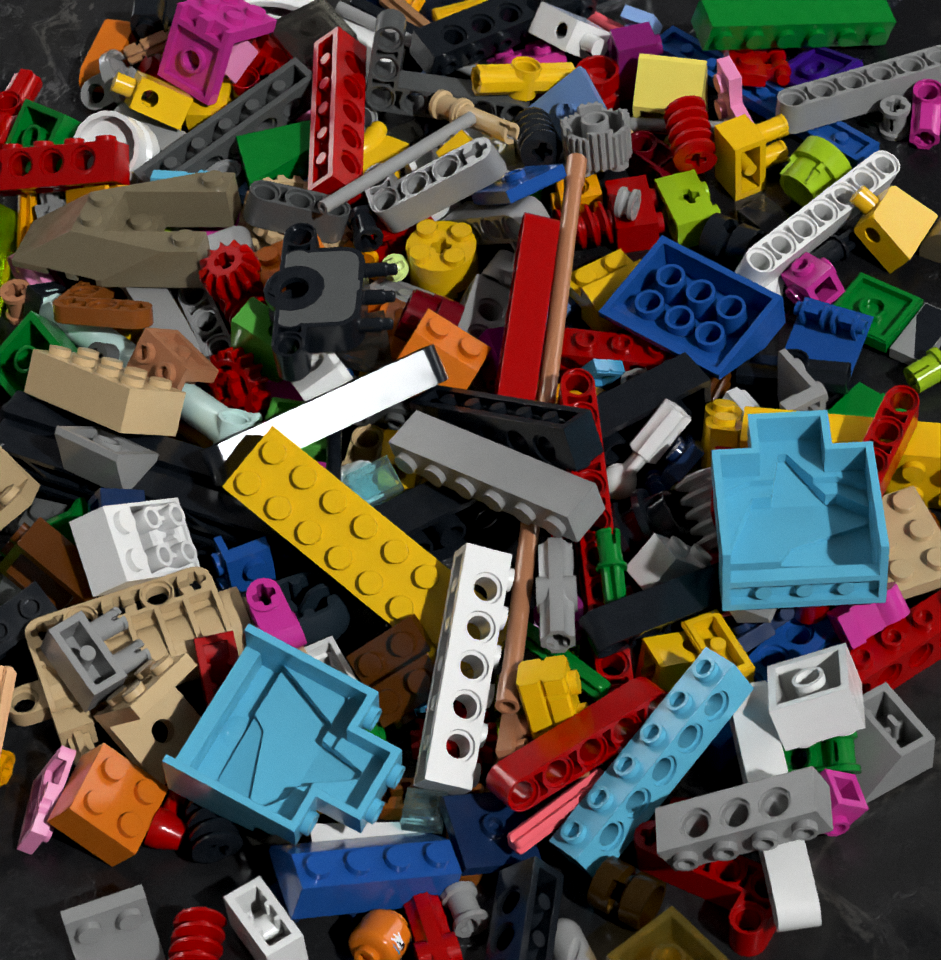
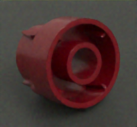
M418 289L416 291L413 290L395 327L394 336L407 342L428 308L458 326L465 305L436 293L433 296Z

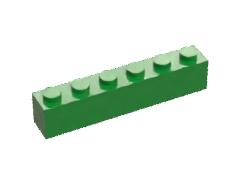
M699 0L691 23L702 51L885 45L896 20L887 0Z

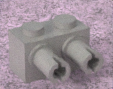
M113 607L110 611L89 622L81 610L50 628L40 647L85 713L106 701L113 692L122 687L129 672L151 660L148 648L141 651L140 648L145 644L140 639H136L133 643L115 654H112L104 641L121 631L127 630L129 627L125 616L117 617L122 613L118 607Z

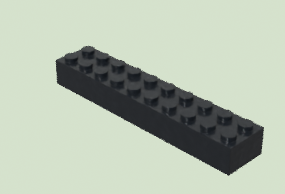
M686 352L672 359L665 360L660 365L640 375H635L628 381L608 391H603L597 396L606 468L612 464L625 462L632 453L630 441L666 398L675 402L691 417L690 423L681 432L680 436L684 437L689 431L696 437L702 434L705 406L711 402V379ZM429 481L407 489L402 494L380 505L373 506V508L444 565L453 562L455 551L464 544L471 543L484 546L519 528L521 521L502 510L496 512L481 501L474 498H463L455 490L443 485L440 487L435 486Z

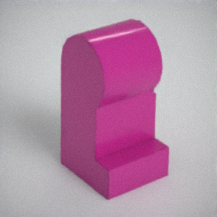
M889 582L887 583L886 603L840 605L826 612V615L840 643H846L848 648L855 649L866 643L867 638L882 631L884 627L905 618L910 613V609L897 583Z

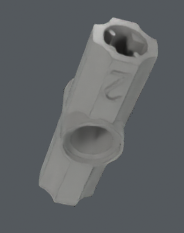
M549 537L544 543L538 545L539 577H536L537 614L540 613L539 638L542 648L550 650L551 653H566L569 648L576 646L575 612H578L577 580L576 576H573L574 552L572 543L566 542L562 537Z

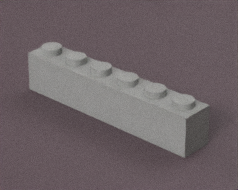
M418 410L410 416L388 442L395 456L394 461L403 472L407 474L415 473L426 478L435 486L440 487L443 485L455 490L463 498H474L481 501L496 512L502 510L509 513L524 524H535L546 529L557 538L563 536L578 543L605 510L596 483Z

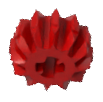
M234 239L228 246L220 242L219 248L215 251L207 249L208 258L199 260L201 270L198 274L199 280L203 287H205L208 295L212 296L213 299L220 298L226 304L232 297L240 301L241 295L245 292L253 294L252 285L261 283L259 273L262 269L258 257L255 256L252 248L247 244L240 245Z

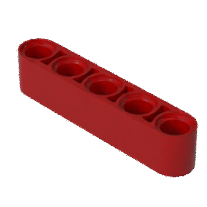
M639 676L628 681L497 762L487 775V788L516 812H523L532 808L621 752L668 692L646 677Z

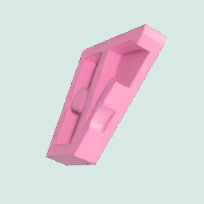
M61 745L33 781L17 850L32 855L42 842L47 843L50 840L55 827L49 824L47 820L64 790L76 755L75 750Z

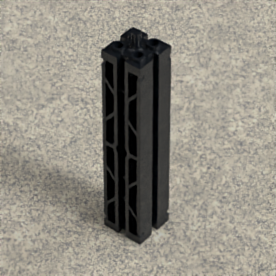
M19 390L15 392L9 402L2 406L0 410V446L41 485L35 498L66 504L70 509L76 499L84 497L88 503V500L99 488H104L64 469L54 434L57 426H99L159 454L157 462L133 489L144 490L145 501L178 497L180 506L185 514V521L193 545L198 551L197 557L212 562L211 554L216 552L213 538L220 535L228 550L265 536L271 548L277 580L301 572H323L322 568L222 487L223 485L214 486L199 451L205 448L163 435L119 433L39 398H33Z

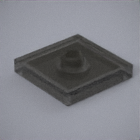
M314 0L277 19L274 32L268 34L290 60L296 57L307 68L313 66L314 42L337 26L357 40V34L326 0Z

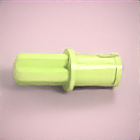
M393 253L386 256L382 261L388 264L395 263L398 266V274L385 277L387 280L398 282L407 276L409 264L405 256Z

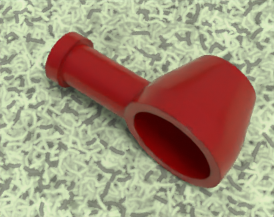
M169 789V795L163 807H159L151 822L144 845L155 849L179 850L187 833V824L177 816L183 804V796Z

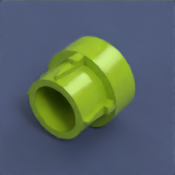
M808 136L787 159L789 163L779 173L781 175L779 181L784 192L795 203L804 207L851 171L852 167L845 155L832 143L818 136Z

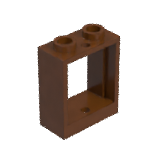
M40 516L31 527L24 522L0 551V554L5 557L0 563V572L21 590H24L36 581L58 611L95 598L92 595L77 547Z

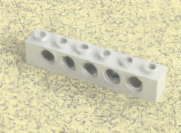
M471 543L464 544L454 553L413 782L415 787L449 795H463L472 791V787L475 788L479 782L481 764L477 763L479 747L482 748L488 734V725L484 723L486 708L491 706L495 693V686L490 684L492 671L497 668L501 657L502 648L500 645H497L499 630H503L508 617V607L504 606L506 592L510 591L515 576L514 568H510L513 554ZM474 584L480 585L485 589L487 601L481 600L476 596ZM468 623H473L479 628L480 640L470 636L467 630ZM461 661L468 663L473 668V679H469L462 674L460 669ZM454 700L460 701L466 707V719L459 717L453 709ZM447 740H452L459 746V759L452 757L446 749Z

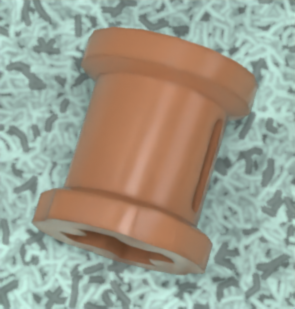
M23 279L7 281L0 288V297L7 305L5 315L7 321L12 325H19L23 320L26 289L30 285Z

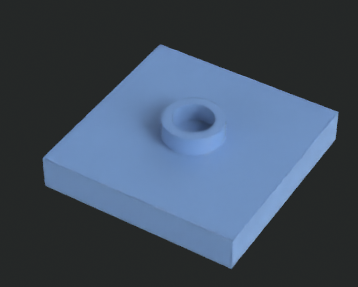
M578 66L531 104L529 108H541L549 114L562 142L560 119L574 115V112H577V107L580 104H587V102L594 103L598 101V103H603V107L606 106L586 69Z

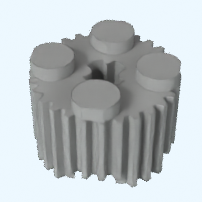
M598 101L594 103L587 102V104H580L574 115L560 119L565 164L567 156L572 153L584 155L587 158L585 177L598 173L600 170L605 172L606 169L614 172H621L629 167V158L632 157L633 152L630 116L627 109L618 108V110L613 111V108L606 109V107H603V103H598Z

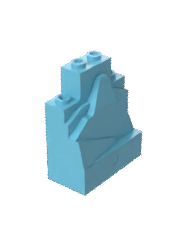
M827 410L748 414V448L711 450V479L719 552V583L722 611L886 603L889 540L873 441L832 443Z
M248 623L244 630L246 647L177 757L173 758L166 754L162 760L168 789L253 831L254 828L258 827L294 845L297 844L302 834L309 836L319 818L317 810L361 834L367 822L373 825L377 821L385 804L381 800L388 787L392 789L397 787L405 771V766L402 765V749L365 730L372 731L381 716L382 709L379 708V692Z

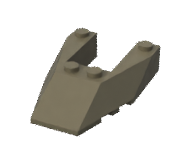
M212 170L92 191L34 220L11 260L12 265L49 274L50 269L64 272L66 279L78 281L80 276L94 279L96 286L205 288L199 280L198 272L201 270L199 260L208 258L207 249L210 250L207 232L191 231L188 229L165 231L166 227L234 226L242 210L235 172Z

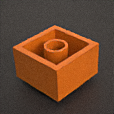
M102 743L80 757L47 822L111 867H114L136 855L168 791V787L113 748Z

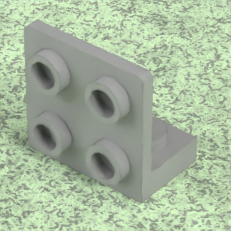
M785 348L778 351L777 399L779 401V409L796 411L826 410L828 394L823 384L815 381L807 373L804 364L799 358H794Z
M142 884L60 911L75 960H166Z

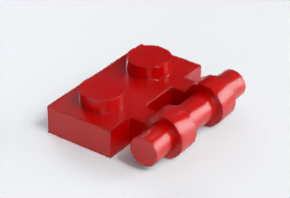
M782 48L722 51L724 57H731L742 76V86L765 87L766 81H774L781 86H785L790 82L791 68L786 61L785 50Z

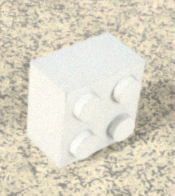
M846 643L767 666L769 714L785 751L796 748H808L819 741L837 736H849L857 730L866 728L862 681Z

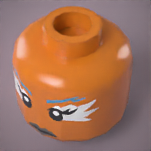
M373 909L365 914L351 932L348 940L349 949L354 960H401L412 942L411 932L406 919L398 912L390 909Z

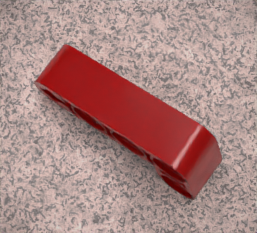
M656 820L643 822L636 828L634 832L635 863L639 870L731 910L729 914V942L733 951L738 955L753 957L764 951L775 933L776 927L769 898L761 897L762 895H768L760 863L738 855L737 858L730 861L718 860L699 865L691 871L675 872L657 853ZM729 878H730V879H734V881H729V882H728V881H723L724 879H729ZM750 927V928H754L755 930H753V931H745V930H742V929H743V928Z

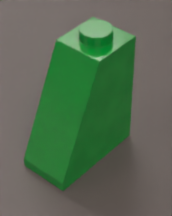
M311 120L236 136L240 162L248 190L253 182L266 177L276 180L277 175H284L287 179H293L294 175L301 176L302 180L308 178Z

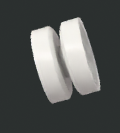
M100 111L88 116L78 126L73 137L85 139V142L95 141V136L113 135L116 136L117 141L129 145L130 185L137 184L133 171L160 153L157 137L148 125L117 111ZM93 156L87 162L88 169L93 165Z

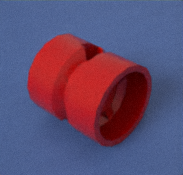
M593 55L581 60L576 68L581 66L586 69L607 109L613 108V111L618 110L621 99L619 90L620 75L617 62L604 55Z

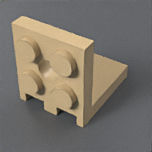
M188 653L174 657L167 654L157 662L154 659L147 661L135 672L134 675L137 679L131 684L124 685L113 692L106 700L109 705L93 716L132 763L164 785L167 781L162 764L163 758L166 754L173 758L177 757L201 719L200 715L175 687L197 666ZM156 721L163 722L168 729V737L163 743L156 741L152 735V727Z

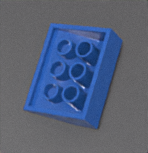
M663 235L598 311L599 316L675 357L686 352L703 372L719 380L762 351L786 323L782 296Z

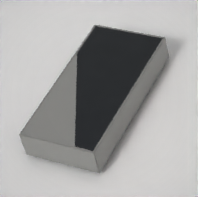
M925 303L890 347L889 357L911 365L926 356L927 350L933 347L939 349L941 346V309Z

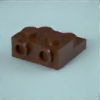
M415 613L346 656L361 682L379 692V708L382 709L379 722L383 728L394 723L396 728L399 729L418 717L414 711L415 708L425 702L428 704L437 648Z

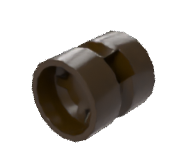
M609 856L600 865L591 881L587 894V903L609 916L618 913L619 921L641 932L650 926L658 914L665 898L666 883L644 871L636 875L633 865L615 856Z

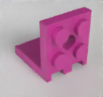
M187 0L177 3L157 75L208 106L215 104L234 43L273 33L277 20L267 15L262 7L250 5L244 0ZM192 51H194L198 55V67H196L192 62Z

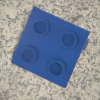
M805 297L803 302L797 301L793 312L794 315H797L785 349L796 348L803 350L807 353L809 359L851 363L852 376L874 317Z

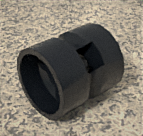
M716 212L708 219L702 230L698 251L700 255L716 262L724 260L726 266L736 269L749 248L764 238L765 234L763 230L742 223L738 225L736 219Z

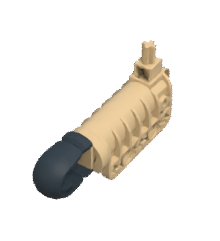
M195 566L32 620L26 626L25 638L36 667L38 680L14 688L9 712L10 720L18 726H30L52 719L61 745L76 751L74 758L76 766L80 757L94 749V743L99 741L94 723L98 721L93 716L98 711L104 710L109 704L107 701H104L85 713L40 649L43 640L39 637V632H47L50 628L81 610L87 618L93 621L99 617L98 614H105L113 607H123L125 613L117 617L125 616L129 627L127 630L121 631L104 641L110 652L115 654L133 643L136 639H140L145 644L140 648L141 651L148 648L151 659H154L156 662L167 654L174 657L188 653L197 666L176 685L180 686L200 679L193 639L233 631L240 657L246 647L244 630L248 623L255 626L247 603V591L240 594L237 586L218 592L209 571L203 567ZM307 571L276 581L303 630L307 644L303 647L333 636L336 641L347 630L352 615L351 599L345 587L328 573ZM193 581H197L201 588L194 590L190 584ZM178 588L181 596L176 597L174 589ZM161 593L169 596L162 604L153 605L148 603V599ZM267 598L260 600L264 605L270 604ZM140 601L142 609L138 610L135 602ZM141 666L127 674V678L122 686L131 684L137 679L134 674ZM28 699L35 702L34 707L27 712H17L14 710L15 705L22 700Z

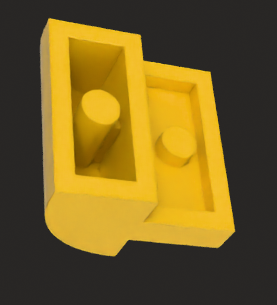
M618 249L572 272L569 296L581 307V318L592 330L613 333L622 330L621 327L600 317L598 311L638 265L641 259L633 262L621 249Z

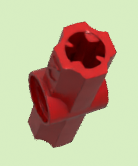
M20 69L19 73L14 74L6 90L0 92V150H2V145L8 139L25 98L34 102L43 86L41 78L36 76L32 70Z
M428 892L414 895L409 902L403 904L414 940L413 949L416 960H463L458 939L454 931L450 932L446 914L438 895H432Z

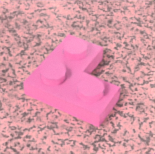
M730 56L717 59V74L713 75L714 86L718 93V99L714 100L717 117L720 120L724 119V121L746 114L754 123L743 104L742 76Z

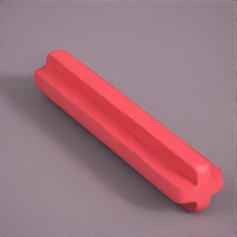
M595 768L588 777L581 778L509 832L507 835L509 846L517 854H523L561 826L604 771L601 768Z

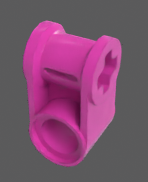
M260 578L253 581L247 588L246 598L250 615L256 628L296 649L306 645L307 641L295 613L291 611L278 583L270 578ZM267 598L270 604L264 605L260 600Z

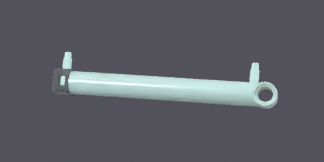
M57 281L27 286L23 319L32 310L56 323L76 347L88 348L94 342L114 344L120 352L119 360L123 361V367L126 368L135 350V343L110 327L55 322L52 302L68 289ZM185 383L182 389L183 392H186L180 419L211 440L213 444L259 424L263 420L259 412L251 413L240 409L228 408L195 384Z

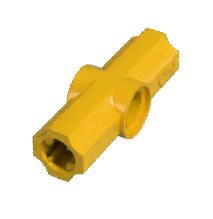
M527 56L516 57L512 60L511 64H479L472 68V90L475 96L508 95L514 100L531 101L535 98L536 94H545L571 73L575 67L572 62L540 63L536 59Z

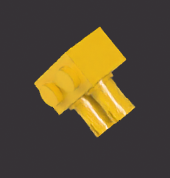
M746 114L714 126L715 155L718 157L715 164V177L735 202L765 190L766 168L786 162L789 158L787 156L789 155L788 148L782 140L766 146V143L789 135V125L782 114L757 124L753 123Z

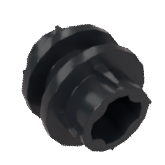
M643 488L633 491L630 497L631 509L621 501L611 504L614 528L620 529L623 561L627 562V565L654 533L669 539L675 536L680 540L690 534L689 524L681 506L667 490L651 495Z

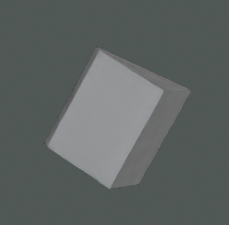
M57 426L54 433L64 469L104 488L133 489L157 462L159 456L158 453L99 426Z

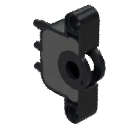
M297 223L290 226L284 233L280 271L274 273L267 280L264 287L265 301L269 306V317L273 325L271 347L280 378L290 382L305 378L311 369L312 353L351 350L363 342L366 333L392 330L393 319L368 317V306L394 302L396 294L393 290H370L368 278L398 274L397 264H388L386 262L365 263L364 255L352 247L320 248L317 232L313 225Z

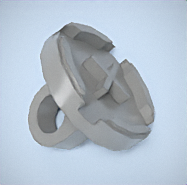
M113 49L100 56V73L88 79L81 88L80 96L84 106L100 112L106 111L120 103H125V96L110 91L117 72L134 78L137 72L132 65L127 67L123 62L126 59L123 53ZM102 86L104 97L99 103H95L92 97L93 91L96 87ZM145 92L142 94V99L146 97Z

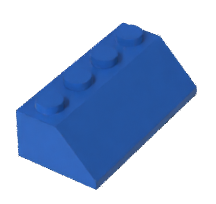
M428 832L298 843L296 845L270 846L269 849L291 920L370 912L373 909H403V904L409 902L414 895L428 892L432 895H438L440 899V895L444 892L445 888L459 882L462 875L450 839Z

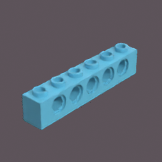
M707 647L703 649L549 840L571 864L593 879L603 861L609 856L618 858L634 839L636 828L651 818L655 813V808L663 803L753 691V686L736 665Z

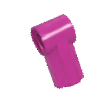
M922 79L913 87L909 142L916 145L918 149L930 150L932 146L940 142L941 83L933 79Z

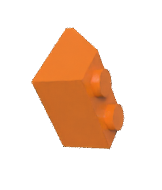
M428 308L397 359L434 344L449 377L448 380L438 385L467 390L489 354L491 347ZM423 391V392H421V393H419V394H416V395H414V396H412V397H410V398L414 400L416 397H418L419 395H421V394L424 393L425 391Z

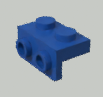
M221 535L213 538L216 552L211 554V559L218 576H221L216 578L219 591L237 586L241 594L247 591L249 585L256 579L270 578L277 581L271 548L265 536L228 550Z

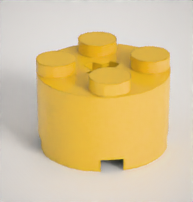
M431 219L422 220L416 225V230L409 236L406 242V256L409 264V280L411 285L446 296L452 300L458 298V293L467 289L476 274H479L477 243L471 226L464 222L434 221Z

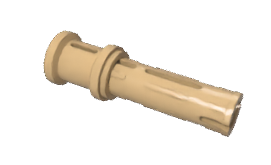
M441 89L435 92L430 99L428 110L434 119H445L452 122L465 113L472 112L477 121L476 124L469 128L498 139L508 145L513 144L514 141L507 136L516 140L519 136L520 129L516 123L475 108L471 100L467 98H455L451 92Z

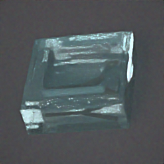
M407 787L400 822L401 829L405 831L443 834L444 820L439 802L443 796H449L448 792Z

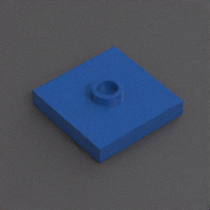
M563 164L525 166L504 174V177L480 191L474 192L471 197L473 203L477 205L512 204L564 179L567 174Z

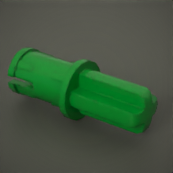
M611 527L602 528L595 532L599 558L596 572L601 575L604 604L627 596L624 572L628 569L627 562L623 561L620 529L614 528L612 534Z

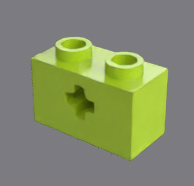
M695 169L655 179V189L658 198L657 209L659 212H662L664 223L673 241L686 248L698 246L702 230L708 219L716 212L721 213L718 205H712L710 201L707 183L700 181Z

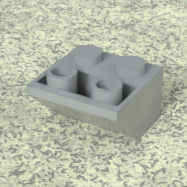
M887 682L863 694L866 728L857 730L858 738L854 740L856 764L861 766L862 771L856 777L866 803L933 767L935 737Z

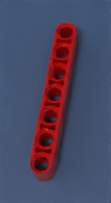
M526 212L523 214L517 239L494 394L534 401L536 399L560 220Z
M905 385L894 386L887 391L862 441H873L882 498L918 423L919 395L915 389ZM900 408H901V409H906L907 411L900 412V411H896L895 409H900ZM882 439H889V440H892L893 442L886 443V442H882V441H880V440H882ZM830 606L793 607L795 611L794 617L803 624H817L824 619Z

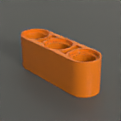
M105 19L81 66L79 73L80 89L88 79L100 73L99 58L102 54L113 49L124 54L123 48L134 42L136 44L137 39L131 31L130 21ZM125 59L123 62L126 64L127 67H129L130 64L128 63L127 59ZM98 86L93 92L104 94V89L102 86Z

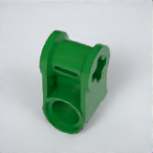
M857 731L849 736H837L819 741L808 748H796L785 751L783 747L788 772L799 770L797 767V757L802 751L806 750L807 762L800 769L813 766L819 774L824 769L855 775L862 772L861 766L856 764L854 740L858 738Z

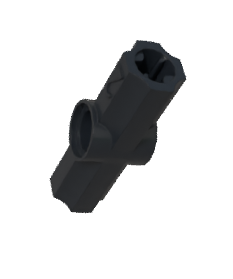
M796 348L787 349L794 358H799L802 361L807 373L815 381L821 382L827 392L848 394L851 380V363L809 359V356L803 350ZM754 355L736 368V384L778 388V356Z

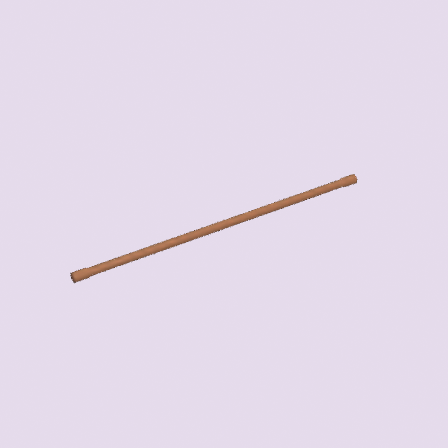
M572 153L566 158L565 171L567 176L563 180L565 186L537 393V401L552 404L556 403L582 187L585 184L587 158L580 153ZM521 522L502 670L498 677L495 700L496 710L504 714H514L520 709L521 699L516 686L518 664L524 660L540 527L532 523L527 525Z

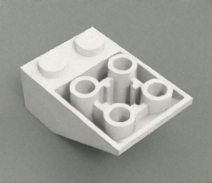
M178 497L102 506L69 522L93 597L107 595L189 567H200L197 550L193 545L185 521V514L180 506Z

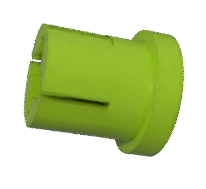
M937 347L927 350L926 356L905 367L903 370L907 383L918 394L941 381V350Z

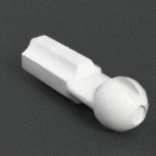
M666 398L630 441L632 453L625 462L612 464L606 468L611 499L623 500L630 497L637 487L636 474L645 463L656 464L690 423L691 417L675 402Z

